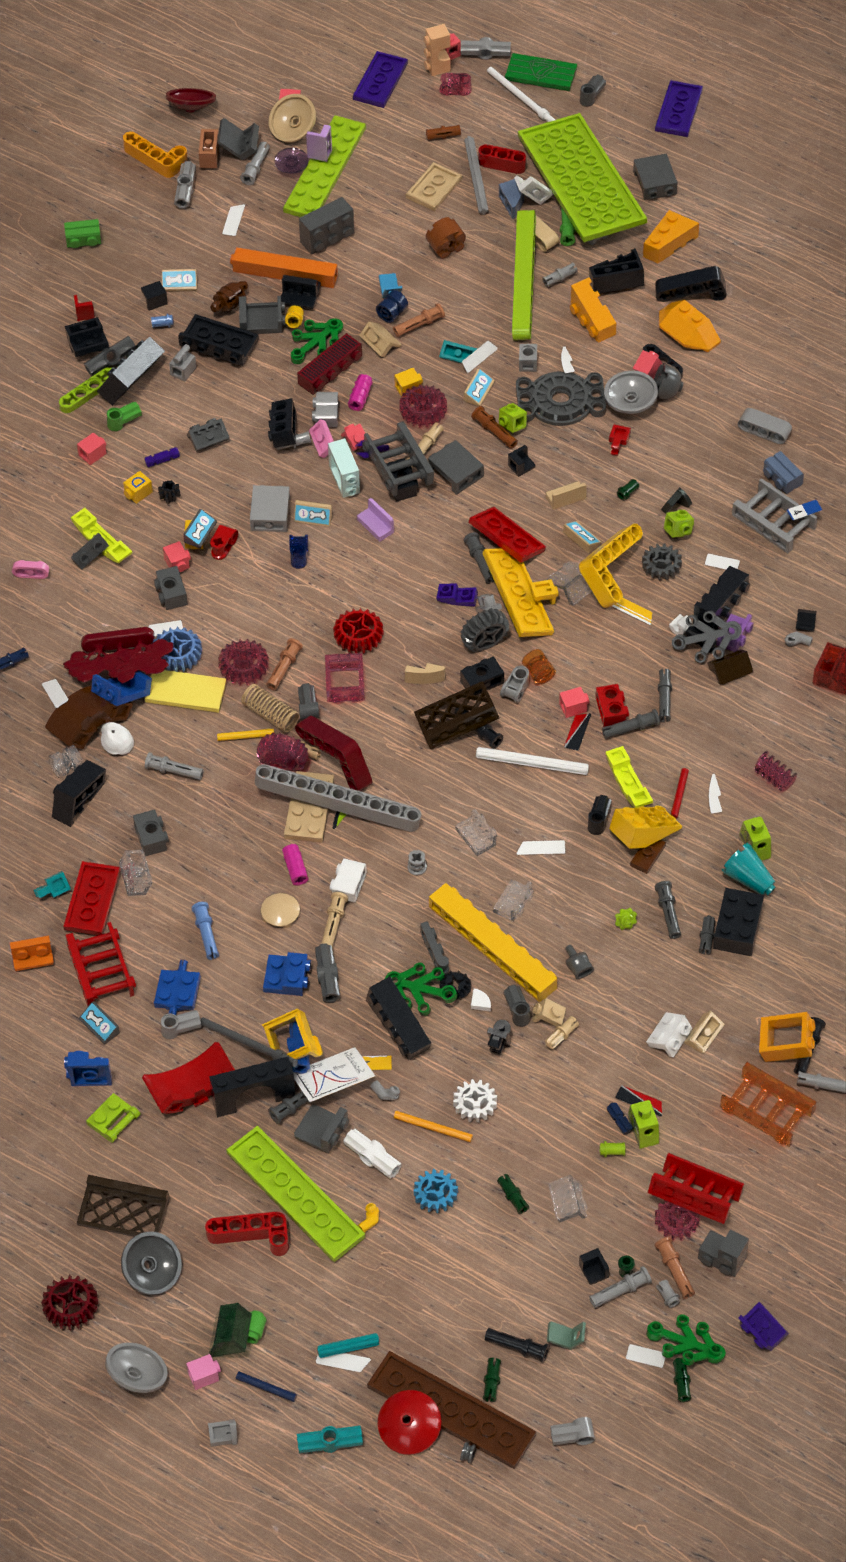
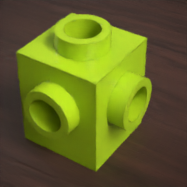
M514 403L499 409V425L512 433L526 427L527 412Z
M686 510L666 513L664 529L672 538L692 534L694 518Z

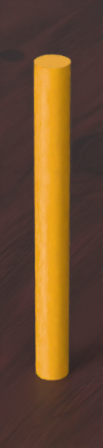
M395 1111L394 1119L467 1142H471L473 1138L472 1134L399 1111Z

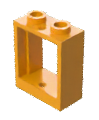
M808 1012L761 1017L759 1053L764 1061L771 1062L812 1057V1049L815 1047L813 1031H815L816 1027L814 1019H811ZM802 1026L801 1043L774 1046L775 1029Z

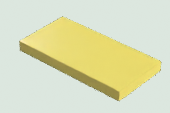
M168 670L151 674L150 695L145 696V702L219 713L227 683L225 678Z

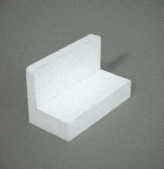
M519 176L514 177L520 192L540 205L553 195L551 189L531 176L527 180H523Z

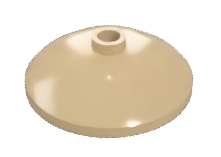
M290 94L281 98L270 112V131L278 140L285 143H293L306 137L307 132L312 130L316 121L314 104L310 99L301 94Z

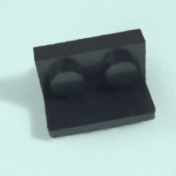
M283 275L281 302H285L287 306L314 309L321 282L309 278Z

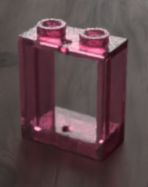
M362 653L325 655L327 702L365 701ZM359 671V686L331 687L330 672Z

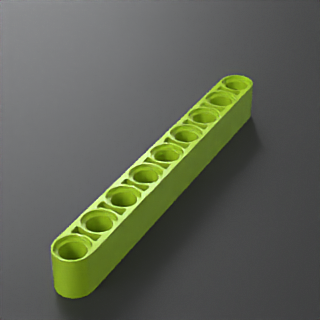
M535 210L517 211L512 318L513 340H531L536 232Z

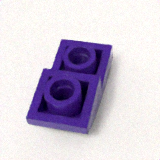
M457 583L439 584L436 599L451 605L475 606L478 590L476 587L458 588Z

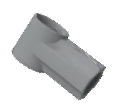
M197 1010L179 1015L170 1013L161 1018V1034L166 1039H174L179 1033L201 1028L200 1016Z
M589 1417L577 1418L573 1423L550 1426L553 1446L575 1442L578 1445H588L595 1441L592 1420Z

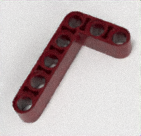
M312 715L295 725V730L300 738L339 760L350 789L362 791L373 783L362 751L354 739Z

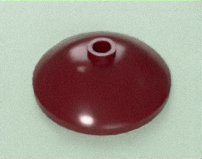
M179 88L166 92V99L174 106L193 113L196 110L204 109L213 104L216 100V94L204 89Z

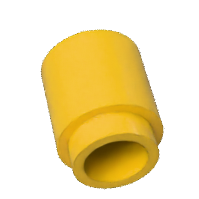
M299 306L288 308L285 316L287 326L298 328L302 324L304 317L303 309Z

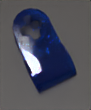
M305 534V536L289 535L291 565L296 569L304 568L307 565L308 534Z

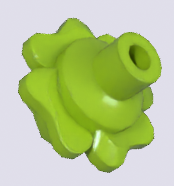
M632 908L620 909V913L615 915V925L619 926L621 930L631 929L633 924L637 923V913Z

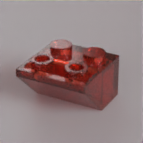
M827 642L814 669L813 684L846 695V648Z

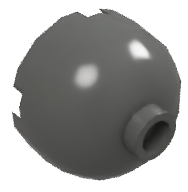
M663 363V365L659 366L654 377L658 387L657 398L664 400L673 398L683 388L681 374L676 367L670 364Z

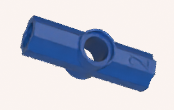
M297 1022L290 1023V1037L287 1038V1046L289 1052H292L305 1045ZM309 1055L298 1059L297 1066L292 1067L294 1073H307V1070L310 1069Z

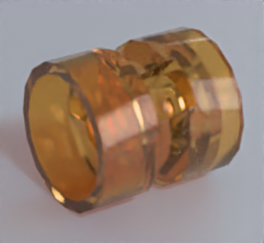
M541 649L530 651L522 660V665L529 670L532 679L538 685L547 683L556 673L555 668Z

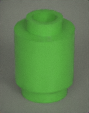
M254 1310L246 1314L241 1330L243 1341L256 1344L261 1339L267 1321L262 1312Z

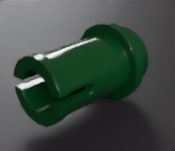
M631 479L626 485L618 488L617 496L621 500L629 499L630 495L639 489V483L635 479Z
M625 1255L618 1260L619 1274L622 1278L625 1274L631 1275L633 1272L632 1269L634 1268L635 1261L632 1257Z

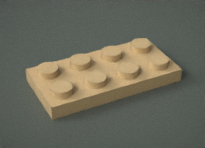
M296 771V773L329 783L334 782V775ZM291 798L284 839L322 843L329 809Z

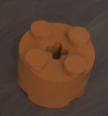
M445 217L438 220L432 225L434 228L426 233V240L442 259L448 257L451 252H458L464 248L463 243L466 235L454 218Z

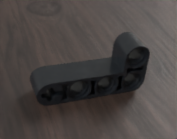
M717 266L661 278L655 282L656 299L661 302L708 291L711 298L716 301L724 300L727 296L726 281L721 269Z

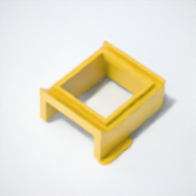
M299 1009L292 1010L262 1024L270 1048L274 1050H280L275 1030L296 1021L305 1046L287 1055L298 1060L307 1055L320 1057L323 1053L318 1037L312 1036L305 1012Z

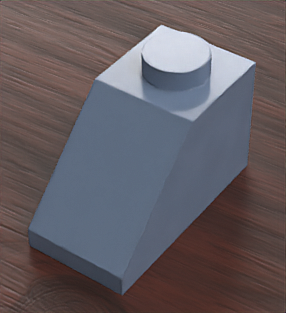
M515 179L499 184L498 195L512 219L516 218L517 211L520 210L524 203V194L520 192Z

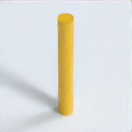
M274 728L218 733L217 740L225 741L274 736Z

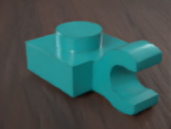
M60 871L44 879L46 885L40 886L33 891L38 898L44 897L49 893L54 898L71 890L64 872Z

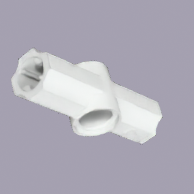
M351 1129L347 1133L344 1144L357 1153L364 1164L369 1167L374 1166L388 1178H394L398 1174L401 1163L389 1155L382 1144L376 1140L371 1141L356 1129Z

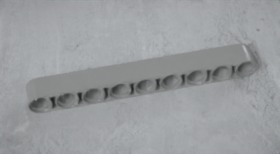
M262 764L256 768L254 783L259 789L409 832L416 831L419 828L421 812L416 807L270 765Z

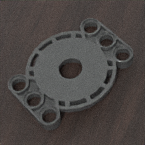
M557 371L542 375L534 382L528 377H520L516 380L517 405L523 410L531 412L530 415H527L526 422L532 421L536 417L547 424L566 426L580 422L589 413L598 418L606 413L603 378L599 373H590L584 379L574 373ZM597 379L599 382L594 384L590 380ZM525 383L528 387L521 388L519 385ZM563 393L569 397V400L556 402L552 397L555 394ZM600 393L601 396L593 397L592 394ZM528 397L530 400L525 402L521 398ZM596 406H600L603 409L600 411H596L593 408Z

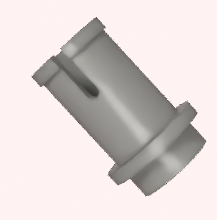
M663 1280L659 1282V1285H656L657 1290L665 1300L664 1304L672 1308L679 1304L680 1296L673 1291L668 1280Z

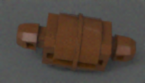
M230 282L222 286L213 296L214 302L210 306L211 311H230L237 307L239 297L246 296L247 282Z

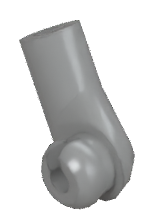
M797 631L785 637V643L788 646H794L799 643L810 646L813 641L812 637Z
M374 1081L370 1086L381 1100H395L399 1097L400 1089L397 1086L385 1089L379 1081Z

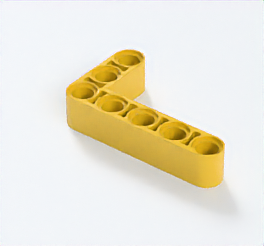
M634 523L619 530L579 564L581 574L600 605L604 608H608L623 600L622 591L606 566L641 539L643 532L638 524Z

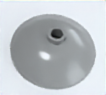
M624 371L608 380L605 385L604 396L608 405L614 410L621 413L635 414L647 410L655 403L658 396V387L654 379L646 373Z
M121 1343L115 1345L109 1350L105 1359V1366L111 1378L118 1385L129 1391L137 1393L153 1392L160 1389L166 1381L168 1373L163 1359L155 1351L141 1344Z

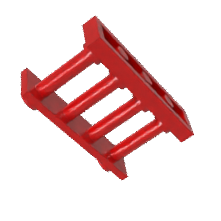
M111 922L107 923L108 933L84 940H75L73 933L65 935L67 947L87 1007L93 1001L95 1002L98 996L128 988L130 997L134 996L133 988L136 987L134 977L129 976L117 941L120 939L117 928L113 929ZM109 940L112 941L113 949L89 956H80L79 951L84 947ZM117 956L118 965L91 973L90 971H85L84 967L89 963ZM119 972L123 974L124 981L96 989L90 986L92 980Z
M668 1153L662 1170L665 1172L664 1175L653 1174L647 1193L725 1224L731 1207L729 1200L732 1199L739 1202L744 1183ZM672 1176L683 1179V1183L672 1180ZM691 1184L703 1187L702 1191L690 1187ZM710 1192L722 1195L721 1199L709 1195Z

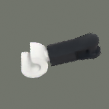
M679 614L669 624L671 631L676 635L686 632L685 636L688 637L704 633L695 626L690 627L686 624L687 615L683 617ZM706 640L696 643L699 646L703 647ZM716 640L708 653H712L715 649Z

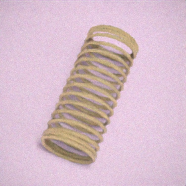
M257 684L250 685L243 693L242 704L264 719H267L268 722L284 733L291 731L297 724L299 713L292 708L290 709L289 706L277 700V698H274L273 695L261 689ZM256 686V688L250 693L247 702L245 703L247 694L253 687ZM293 714H295L293 721L290 723L289 726L285 728V725L288 724Z

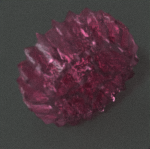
M419 384L418 387L412 386L411 389L406 390V393H402V398L399 401V410L402 418L407 423L411 422L412 426L418 424L419 428L421 425L428 427V424L440 423L441 418H444L447 411L445 395L441 393L440 388L435 389L434 385L428 387L427 384L425 386Z
M248 638L246 641L239 639L238 642L232 640L231 645L226 644L225 649L221 650V654L218 657V666L221 674L225 675L226 680L231 679L232 684L236 681L239 685L242 682L248 685L250 681L255 684L256 679L261 680L262 675H266V669L269 667V657L265 648H262L261 643L256 644L255 640L249 642Z
M280 732L278 734H266L265 737L261 738L257 746V758L261 764L296 772L304 768L308 760V748L305 747L304 743H301L300 739H295L294 736L283 735Z

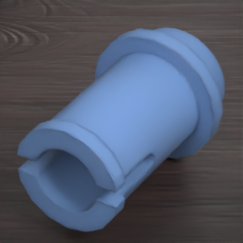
M169 313L166 316L151 317L152 328L174 325L173 316L169 315Z

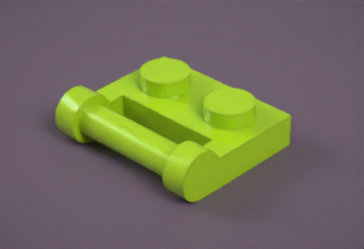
M113 1093L86 1120V1123L105 1139L113 1143L117 1139V1135L133 1119H137L141 1114L137 1108L130 1106ZM124 1113H127L112 1130H108Z

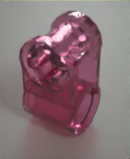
M444 73L441 75L440 81L442 83L439 87L441 94L466 96L471 93V76L469 74Z

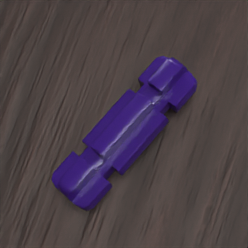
M177 447L169 449L170 451L165 450L153 454L154 456H147L144 458L147 467L154 466V463L160 464L171 460L170 458H178L180 456Z

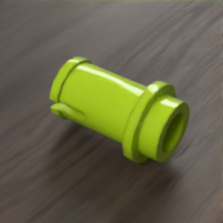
M604 1141V1143H600V1155H604V1157H607V1155H625V1142L607 1143Z

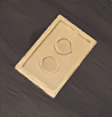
M433 162L406 193V198L435 211L462 180V175Z

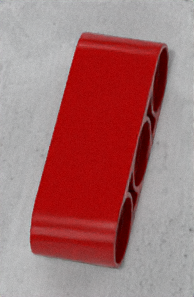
M487 144L481 145L478 149L479 165L482 167L515 174H522L526 171V154L522 151Z

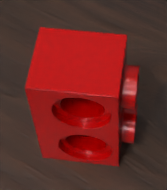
M613 684L596 687L595 699L603 727L626 721V717H629V710L627 706H624L623 690L620 691L619 685Z

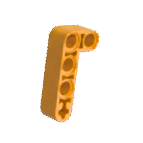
M130 131L123 135L124 151L166 178H171L178 174L181 164L188 161L187 149L184 146L178 145L169 152H166L135 132Z

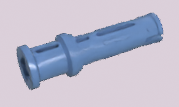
M198 902L191 907L196 917L195 925L200 929L207 959L212 960V953L214 959L219 957V953L211 928L213 920L208 913L209 905L207 902Z

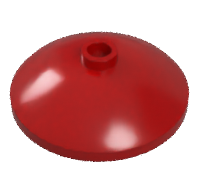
M404 1390L386 1400L380 1409L377 1424L381 1439L391 1450L403 1455H415L424 1452L434 1444L441 1431L442 1419L437 1404L428 1395L416 1390ZM409 1416L411 1418L410 1422L404 1423V1418Z

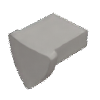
M235 1419L208 1423L211 1447L227 1444L237 1445L238 1437Z

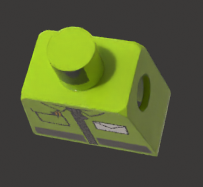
M759 816L743 821L739 834L743 843L746 844L748 842L761 861L770 859L771 836L762 817Z
M650 1100L630 1105L628 1119L633 1127V1133L639 1149L659 1144V1124Z

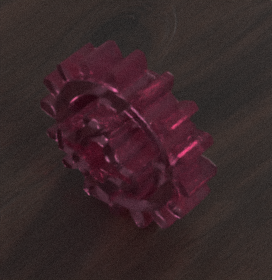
M664 1200V1204L659 1203L658 1210H655V1224H659L658 1231L664 1230L665 1237L670 1234L672 1240H674L675 1236L682 1240L683 1235L689 1238L691 1231L696 1232V1228L699 1226L700 1219L698 1218L700 1214Z

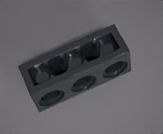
M293 398L272 402L271 410H269L271 420L268 421L270 428L268 437L270 442L273 441L275 448L296 444L297 411Z

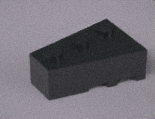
M636 248L632 249L631 253L627 255H617L615 260L610 262L605 260L589 267V277L592 281L590 286L594 292L598 291L599 294L644 286V268Z
M86 760L82 765H78L73 773L67 775L63 782L57 784L53 790L52 818L71 827L74 824L73 818L77 813L81 814L84 811L82 806L87 800L91 801L104 785L106 769Z

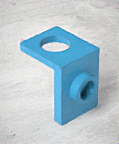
M396 273L378 276L382 298H385L392 290L402 291V286H398Z

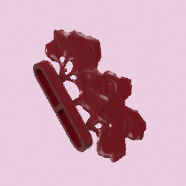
M149 627L87 634L81 639V648L84 651L73 652L70 660L64 662L63 665L65 669H69V675L76 677L77 680L83 683L92 680L93 675H99L103 670H108L109 676L117 677L118 681L125 683L134 678L135 672L138 670L146 674L163 672L169 664L165 659H162V656L173 651V642H168L164 639H158L154 642L155 632ZM117 650L116 652L110 653V654H106V653L102 652V651ZM98 653L94 660H89L92 655Z

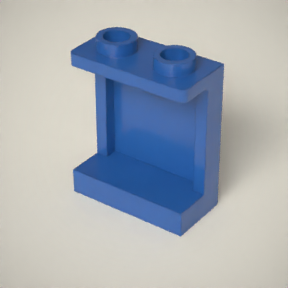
M138 670L135 672L134 678L121 683L117 677L106 680L95 674L92 678L91 691L110 703L119 706L150 695L152 678Z

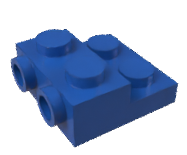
M288 952L287 956L269 954L263 992L303 996V990L308 987L306 972H310L311 960H308V954Z
M80 1050L68 1052V1056L64 1057L66 1078L70 1079L71 1086L112 1085L109 1058L96 1057L90 1059L89 1052Z

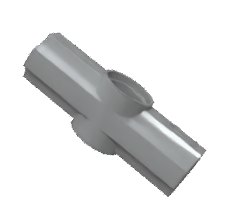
M483 37L479 41L461 40V55H478L481 59L487 60L492 56H510L511 42L493 41L489 37Z
M185 161L181 164L180 174L177 178L178 184L174 204L179 209H185L189 206L191 194L193 193L196 165L191 161Z

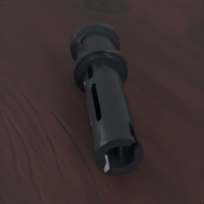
M456 708V709H455L454 714L457 713V711L459 710V708ZM464 709L461 715L469 712V710ZM490 724L475 729L478 737L486 740L493 749L497 748L503 741V735L494 731Z
M811 1017L815 1021L816 1028L813 1031V1038L816 1046L821 1040L820 1034L822 1029L825 1028L826 1023L820 1018ZM811 1057L798 1058L794 1073L797 1075L799 1071L807 1073Z
M491 1328L487 1329L484 1339L485 1341L521 1352L524 1357L531 1356L540 1359L542 1363L545 1362L550 1347L549 1344L542 1345L533 1342L531 1338L524 1340Z

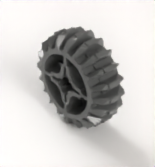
M490 608L488 611L478 612L477 615L467 620V624L462 626L463 629L461 630L460 637L466 648L472 650V652H481L503 641V637L508 635L507 632L510 630V624L502 611Z

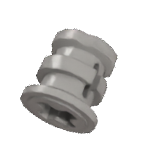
M420 850L411 851L408 855V871L412 875H422L427 869L425 854Z

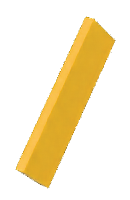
M502 548L484 549L482 554L519 637L553 635L554 629L542 602L534 601L530 590L532 580L524 562L520 563Z

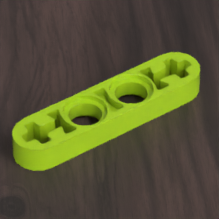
M112 368L102 369L59 399L61 412L71 413L99 394L97 390L109 377L107 373ZM92 384L99 385L97 388L90 387V385ZM78 393L86 394L84 397L76 396Z

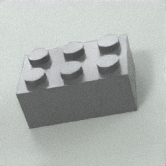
M340 197L300 217V243L312 255L354 234L353 208L343 197Z

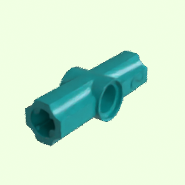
M361 1425L337 1429L333 1426H327L321 1431L297 1434L299 1454L323 1450L327 1453H332L338 1450V1448L363 1445ZM328 1437H332L335 1439L331 1442L325 1441V1439Z

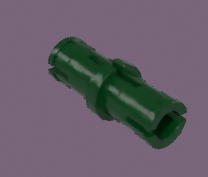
M504 1174V1177L500 1176L497 1182L505 1192L506 1199L511 1201L518 1214L526 1212L529 1209V1205L522 1197L520 1188L514 1185L508 1174Z
M493 1357L488 1358L487 1374L483 1380L485 1383L483 1400L488 1402L489 1394H491L490 1402H495L497 1399V1385L500 1384L499 1371L501 1360L496 1358L495 1366H493Z
M677 1358L673 1360L675 1372L673 1380L677 1386L678 1401L688 1402L691 1400L689 1387L691 1379L687 1373V1366L682 1363V1358Z

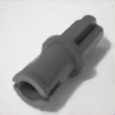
M710 915L704 917L702 931L699 934L701 937L699 953L704 955L705 950H707V955L711 954L712 939H714L715 918Z

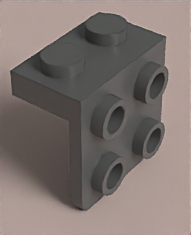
M223 118L220 121L218 144L241 160H245L257 151L259 126L253 123L243 131Z
M311 1105L295 1130L294 1137L329 1154L332 1147L337 1144L340 1134L349 1124L348 1110L340 1107L337 1113L334 1114L317 1105Z

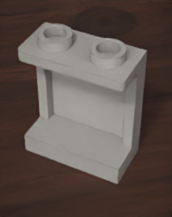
M253 485L250 513L251 531L287 532L288 505L290 500L289 486Z

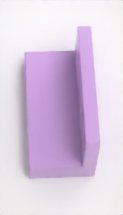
M324 125L320 134L307 132V157L327 162L332 151L331 126Z
M372 498L368 499V508L357 515V520L380 542L394 533V520Z

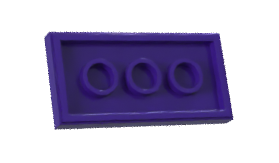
M377 51L353 94V100L384 108L408 64V59Z
M670 80L655 131L688 137L703 86Z

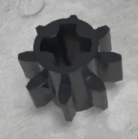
M172 480L163 481L162 487H158L160 500L164 499L166 503L176 502V498L181 496L179 484H175Z

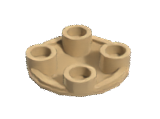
M284 893L269 896L262 903L261 907L264 922L283 928L291 927L292 923L299 916L300 911L297 900Z

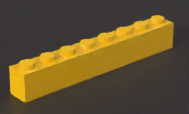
M445 883L429 896V908L538 1002L547 998L557 989L556 975L543 967L537 958L534 959L529 955L523 946L520 947L515 943L509 934L506 935L501 931L495 922L492 923L487 919L484 912L478 911L473 907L470 900L464 899L459 895L456 888L450 887Z

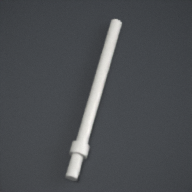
M489 67L487 69L491 76L538 114V117L547 122L555 120L545 108L538 106L494 68Z

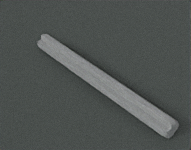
M467 136L464 142L478 212L484 215L488 212V205L475 141L473 137Z

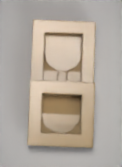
M427 663L425 669L406 666L405 669L406 683L432 684L445 680L444 666Z

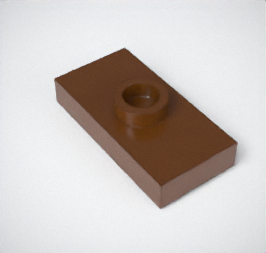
M659 840L646 848H639L631 860L630 866L648 874L666 847V842Z

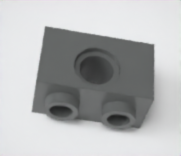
M174 566L156 571L154 585L156 590H160V593H158L161 604L164 603L166 610L188 605L187 594L178 567Z
M156 810L133 815L134 827L144 857L167 851L168 835L166 831H162L161 827H164L162 817L157 816Z

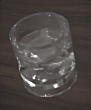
M74 745L64 748L62 753L58 751L48 756L51 767L58 778L69 774V770L75 771L78 765L83 764L82 758Z

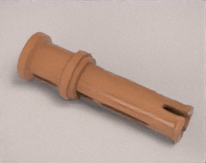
M437 303L435 307L429 310L424 309L420 315L394 326L393 331L399 337L424 324L430 325L432 321L444 318L445 312L442 306Z
M293 638L288 639L285 650L280 653V661L266 683L269 689L277 690L288 667L296 661L298 651H301L303 648L300 641Z
M662 1238L655 1243V1248L659 1249L663 1257V1264L669 1267L683 1299H687V1295L692 1297L695 1291L680 1264V1254L675 1251L672 1245V1238Z

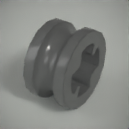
M465 1442L460 1460H467L471 1464L475 1455L476 1445L470 1446L468 1442Z

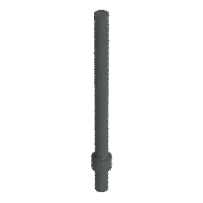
M204 1017L200 1020L202 1026L272 1057L273 1060L289 1057L292 1067H296L298 1064V1060L288 1056L282 1050H274Z

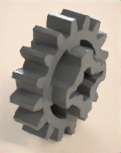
M666 543L662 547L659 544H656V548L649 546V551L645 550L644 556H642V568L646 569V574L651 573V578L658 576V580L661 577L668 580L669 575L675 577V572H680L682 555L678 554V549L673 550L672 545L666 547Z

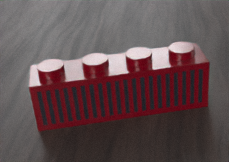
M346 333L297 372L298 385L312 395L321 391L326 384L333 381L342 371L347 370L352 363L361 358L362 344Z

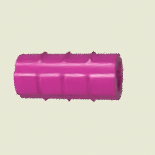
M360 374L357 377L348 401L350 409L354 411H361L373 383L370 376Z
M296 844L287 845L282 849L292 884L296 886L305 884L309 879L299 847Z

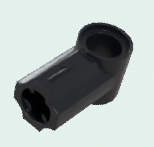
M596 796L592 810L588 814L587 829L593 835H599L605 830V822L612 804V800L608 796Z

